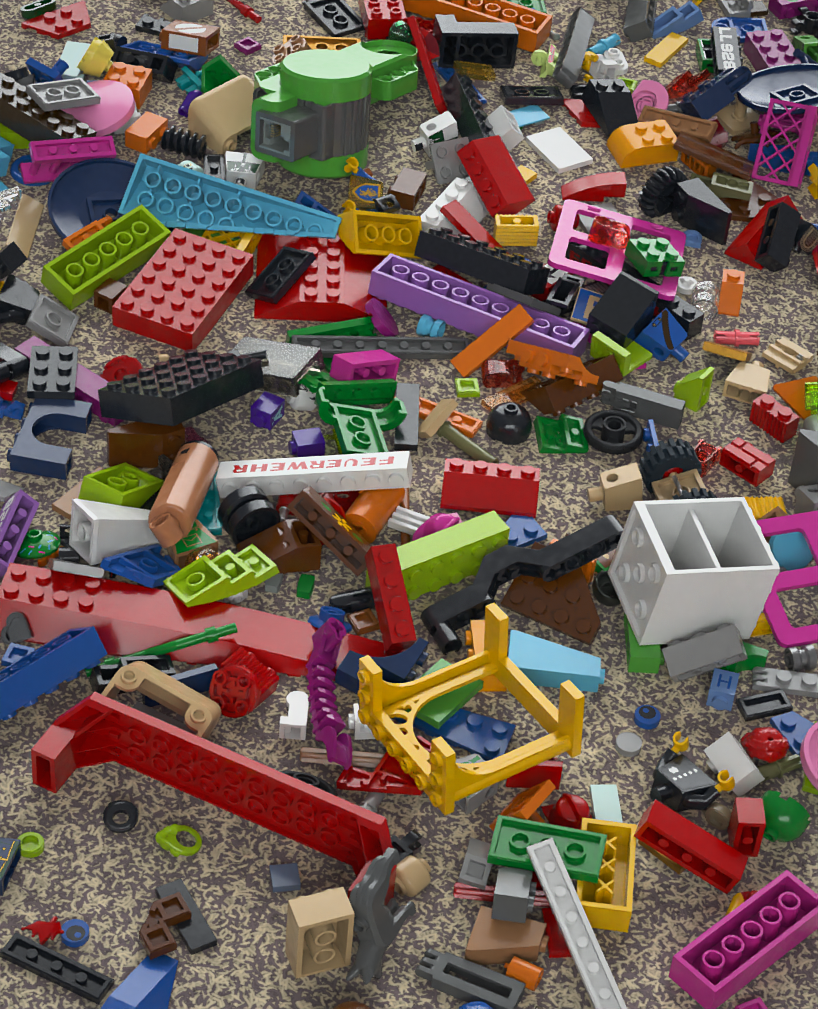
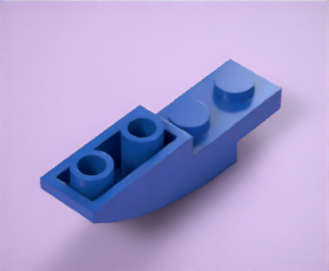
M750 143L748 160L755 162L759 144ZM770 144L768 148H763L766 158L777 152L774 146ZM776 145V146H777L778 150H780V149H782L783 147H785L786 145ZM790 147L781 152L786 162L794 158L795 153ZM810 151L804 175L810 176L808 167L813 163L818 167V152ZM779 155L769 160L773 170L784 164ZM767 163L761 165L762 167L770 169ZM784 167L783 169H781V170L779 171V172L789 173V171H788V169H787L786 167Z

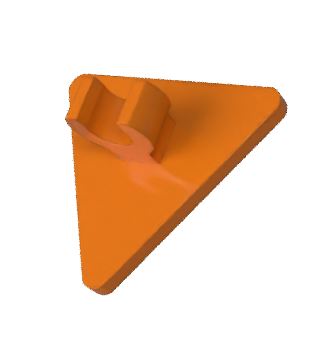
M811 376L775 384L773 390L805 420L812 415L818 378L817 376Z

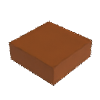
M370 608L347 614V621L351 624L357 636L380 629L379 622Z

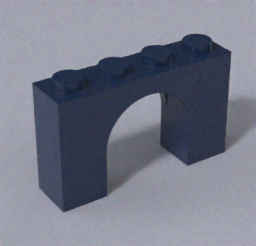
M35 398L34 402H30L28 415L22 419L21 430L15 434L13 448H9L7 452V462H10V470L66 480L73 465L72 449L45 444L37 440L36 437L45 431L54 429L86 434L93 419L92 403L72 399Z

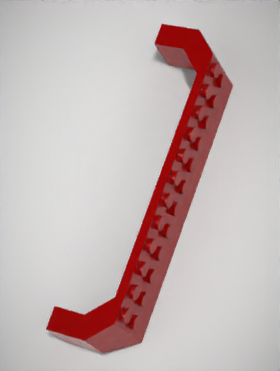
M97 692L92 693L60 715L31 749L33 784L55 794L77 768L115 761L351 865L356 879L348 889V899L355 885L363 880L371 862L376 857L383 856L388 847L393 848L386 817ZM394 865L391 870L389 888L383 903L385 906L391 898H394L397 865Z

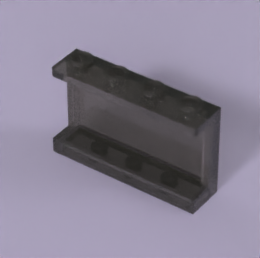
M243 337L232 349L238 350L240 354L266 350L267 359L261 360L264 386L254 390L258 392L266 391L271 394L296 398L299 395L297 384L309 370L321 372L325 368L321 348Z

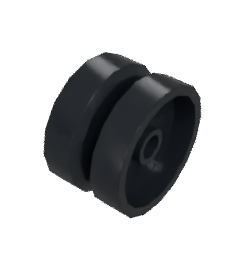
M245 486L230 493L221 502L217 519L235 545L280 523L281 519L278 511L270 503L262 489L256 486Z

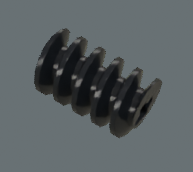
M173 125L170 130L164 132L161 139V148L164 150L168 148L170 152L175 151L177 154L183 152L184 156L190 155L193 159L198 157L199 161H201L207 149L206 135H202L199 139V133L195 132L193 137H191V130H187L184 135L183 128H179L178 132H176V126Z

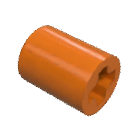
M516 956L512 958L510 964L506 962L504 968L507 969L505 976L525 983V988L535 992L543 977V968Z

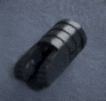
M370 586L332 595L329 601V606L342 609L345 613L350 614L368 608H375Z

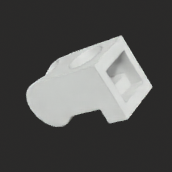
M293 691L287 695V716L280 717L279 738L306 739L309 713V696L306 693Z

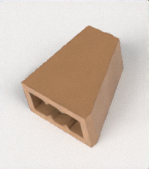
M481 906L465 950L464 959L478 965L510 963L514 956L527 962L537 961L539 953L546 952L549 936L545 935L546 923L526 918L525 923L491 919L492 908Z

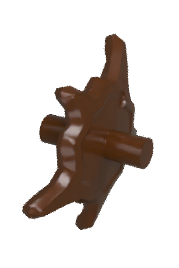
M757 121L750 122L751 130L731 137L733 142L739 140L734 146L735 150L743 144L760 143L762 134L759 133L760 129ZM768 129L771 138L780 133L779 131Z

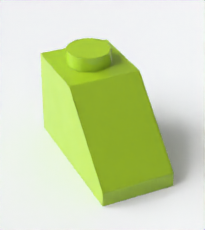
M711 366L688 374L681 381H677L673 388L674 398L686 401V408L694 412L699 411L708 402L715 368Z

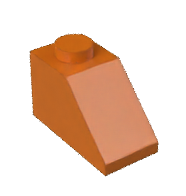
M723 269L717 314L739 317L745 277L744 271Z

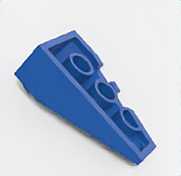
M167 955L150 960L149 956H147L112 992L101 1009H168L178 960Z

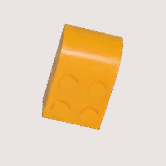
M666 120L623 125L611 133L606 144L620 168L677 161L679 151L673 148L677 137Z

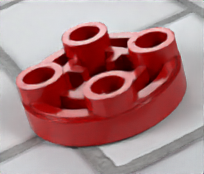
M230 665L214 672L210 682L209 695L210 699L220 706L222 715L229 718L246 716L257 707L260 700L259 681L248 668L241 665Z

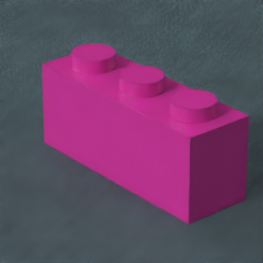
M382 349L334 354L329 376L338 381L396 380L400 358Z

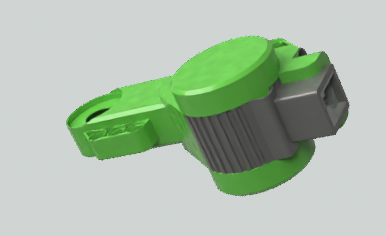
M372 40L365 43L359 42L339 51L328 49L304 50L286 56L280 63L255 72L251 111L250 147L252 154L256 158L267 162H278L287 171L310 178L334 179L351 176L352 172L347 173L344 171V166L348 164L346 160L350 157H355L359 162L358 167L364 169L368 162L370 105L381 100H394L417 89V48L409 43L397 40Z

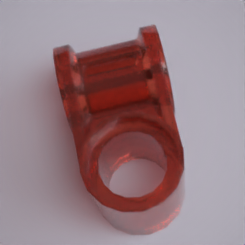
M596 216L589 231L588 239L596 244H603L622 250L627 247L628 240L631 239L630 228L623 222L614 221L603 216Z
M488 359L481 364L483 385L486 388L520 387L524 381L522 373L525 371V367L520 366V361L515 359Z
M703 438L694 447V451L702 466L701 478L705 477L711 468L718 463L723 449L722 446L716 447L707 443Z

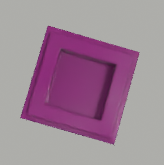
M249 36L234 43V48L245 55H250L260 50L262 46Z

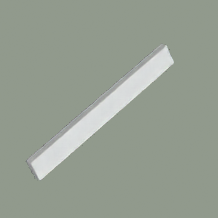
M553 838L526 847V852L594 1009H627Z

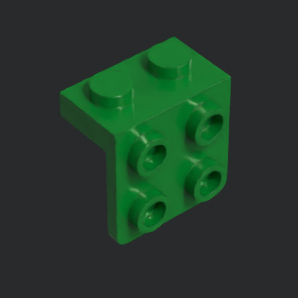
M220 54L202 66L201 92L204 94L240 74Z

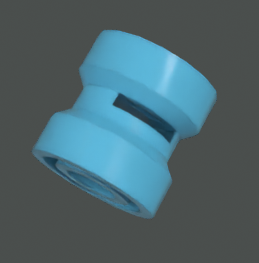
M423 314L418 322L416 334L422 337H442L445 332L446 322L440 319L434 320L431 316Z

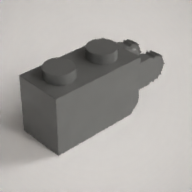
M503 867L498 870L491 919L519 923L526 922L527 913H533L537 882H531L533 871L514 867Z

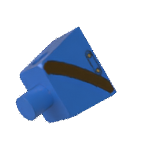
M666 308L634 340L651 352L654 358L663 362L672 355L681 363L690 354L681 346L682 342L688 337L687 332Z

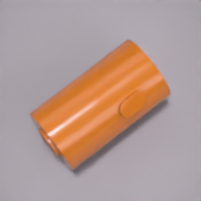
M404 488L360 490L358 497L346 512V521L370 544L373 543L389 518H392L393 512H396L397 506L404 499Z

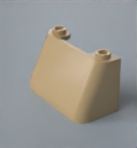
M242 74L195 98L190 103L188 109V130H191V136L193 137L195 132L199 133V139L202 135H206L207 146L219 154H225L226 151L233 152L237 147V136L251 129L253 80Z

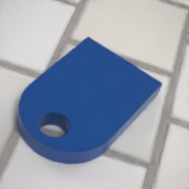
M722 17L714 20L711 25V33L713 26L736 28L737 35L740 36V43L745 42L747 32L757 30L768 31L765 18Z

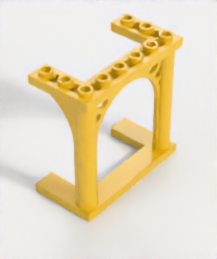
M495 603L485 606L483 652L407 683L386 682L382 680V670L369 655L359 658V671L357 672L359 690L357 694L359 698L358 717L361 723L366 724L370 728L375 739L383 743L388 754L391 757H395L400 763L402 770L414 779L418 789L423 790L429 797L432 805L438 807L445 816L454 812V802L564 752H567L571 758L581 754L585 695L570 680H567L560 684L559 710L507 657L509 617ZM493 674L549 733L492 760L463 764L456 763V753L441 736L431 740V753L425 750L415 737L413 723L420 709L431 700ZM391 718H402L407 722L404 724H394Z

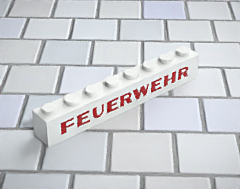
M410 451L220 462L216 482L220 498H226L236 489L245 486H256L262 489L266 496L299 494L309 486L317 493L410 488L413 467Z

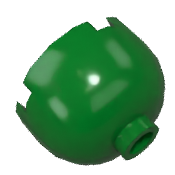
M768 790L761 797L763 798L766 820L763 837L771 842H776V840L779 842H791L799 838L811 822L808 821L810 817L808 811L795 799L788 797L786 801L779 797L781 792Z

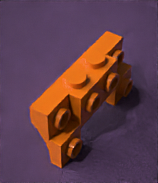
M509 339L506 353L514 354V359L520 361V366L527 367L528 373L541 375L542 373L543 377L555 379L556 375L574 379L573 384L587 387L588 383L597 385L599 376L590 373L584 367L580 357Z

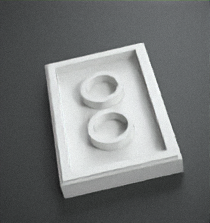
M561 127L526 136V143L558 174L590 165L593 162V158Z

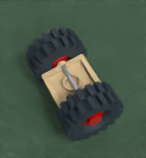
M673 438L668 439L667 443H664L662 440L658 442V446L655 447L654 444L650 446L651 451H645L643 453L644 458H640L638 468L648 492L650 494L653 493L657 500L717 498L712 491L709 490L707 492L700 477L702 473L701 463L689 442H683L679 438H677L676 442H674Z

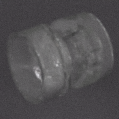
M701 281L692 288L691 305L704 313L703 320L711 321L718 314L719 287L710 281Z

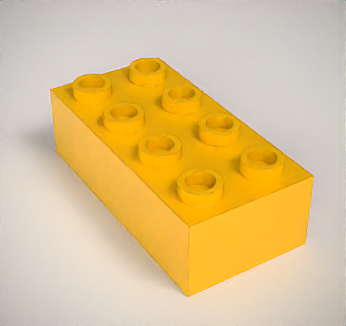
M582 817L580 830L607 834L598 884L575 879L576 893L592 928L628 933L633 902L636 837H634L637 829L636 824Z

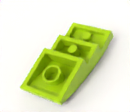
M251 544L235 555L229 549L212 560L204 555L165 579L163 583L187 607L236 595L257 586L280 572L273 561Z

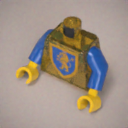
M350 157L346 160L348 164L344 166V171L347 173L352 172V175H350L348 200L342 204V207L345 208L343 213L350 210L378 212L373 199L387 195L383 194L384 183L368 175L363 169L358 167V160L355 157ZM386 202L388 207L394 206L392 202Z

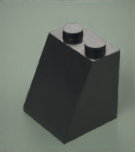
M621 271L589 313L586 328L590 329L591 334L599 331L621 347L626 348L652 322L659 292Z

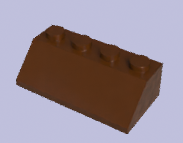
M614 354L583 363L590 373L599 376L597 385L588 383L587 387L573 384L574 379L557 375L555 379L550 378L521 392V396L544 415L552 414L555 417L565 413V408L568 406L574 408L583 404L582 399L584 398L589 400L599 396V391L603 389L604 381L617 383L623 380V376Z

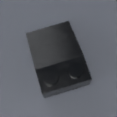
M589 79L581 100L607 137L623 125L638 123L631 92L622 79Z
M699 178L677 183L673 209L671 211L673 220L688 230H695L705 238L718 244L726 245L732 211Z

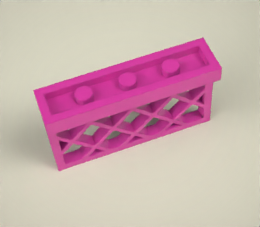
M774 98L770 99L751 178L792 188H801L818 121L817 106H808ZM774 104L783 105L787 112L776 118L773 114ZM798 108L804 109V117L796 122L791 112ZM789 115L794 124L783 130L778 121ZM777 123L782 132L771 138L768 128ZM796 127L799 131V137L791 142L786 132ZM784 135L789 144L778 150L773 141ZM772 143L777 152L766 158L763 148ZM791 147L795 153L794 158L786 162L781 152ZM779 155L784 164L773 170L769 160ZM767 163L772 172L766 176L757 175L759 166ZM786 167L790 173L788 181L780 180L776 172Z

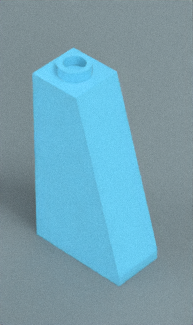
M517 630L510 631L508 658L535 686L560 688L561 683L570 680L580 691L598 692L599 684H604L605 669H601V658Z

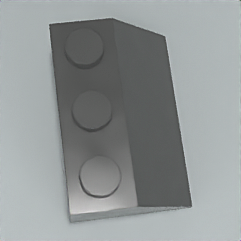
M799 430L788 477V483L795 489L802 485L818 484V431Z

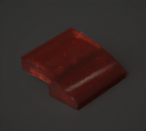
M708 69L694 76L687 70L675 77L665 87L669 99L683 97L690 91L694 92L701 82L711 76Z

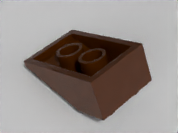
M133 422L107 429V463L111 467L125 462L136 468L163 469L170 467L180 447L185 443V428L182 423L175 426Z

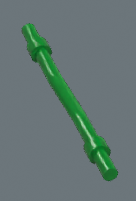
M235 623L218 628L212 626L205 628L204 632L122 657L164 655L204 642H208V644L219 641L218 638L237 633L238 631ZM120 657L106 658L104 662L98 665L118 664ZM84 668L87 677H90L92 668Z

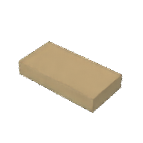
M441 399L418 427V437L432 438L457 408L458 403L454 399Z

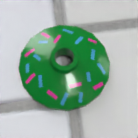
M30 530L26 533L16 556L23 559H39L49 556L61 546V539L57 533L49 530Z

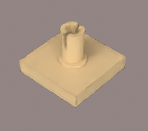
M736 98V104L724 107L712 116H717L720 124L732 136L751 130L750 122H758L759 115L752 108L742 104L738 98Z

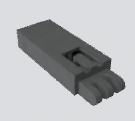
M611 381L603 382L601 403L613 406V410L628 413L633 417L646 421L653 419V422L676 430L679 429L686 401L622 382L619 384Z
M431 948L426 949L425 957L421 958L420 965L415 969L417 976L431 981V988L468 1003L472 1001L485 1002L493 1009H516L524 995L526 986L523 982L449 952L443 954ZM452 971L454 973L467 977L468 979L467 981L459 979L458 975H455L454 977L452 975H449V972Z

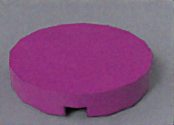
M376 298L366 302V312H371L373 315L371 320L377 330L384 337H396L399 330L386 307Z

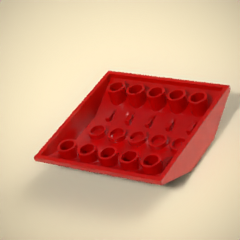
M338 232L335 239L262 234L257 249L256 278L284 246L313 252L316 259L277 304L255 299V319L340 322L373 316L371 312L367 313L365 308L366 302L376 298L368 294L371 273L386 256L353 254L340 239ZM376 298L387 309V301Z

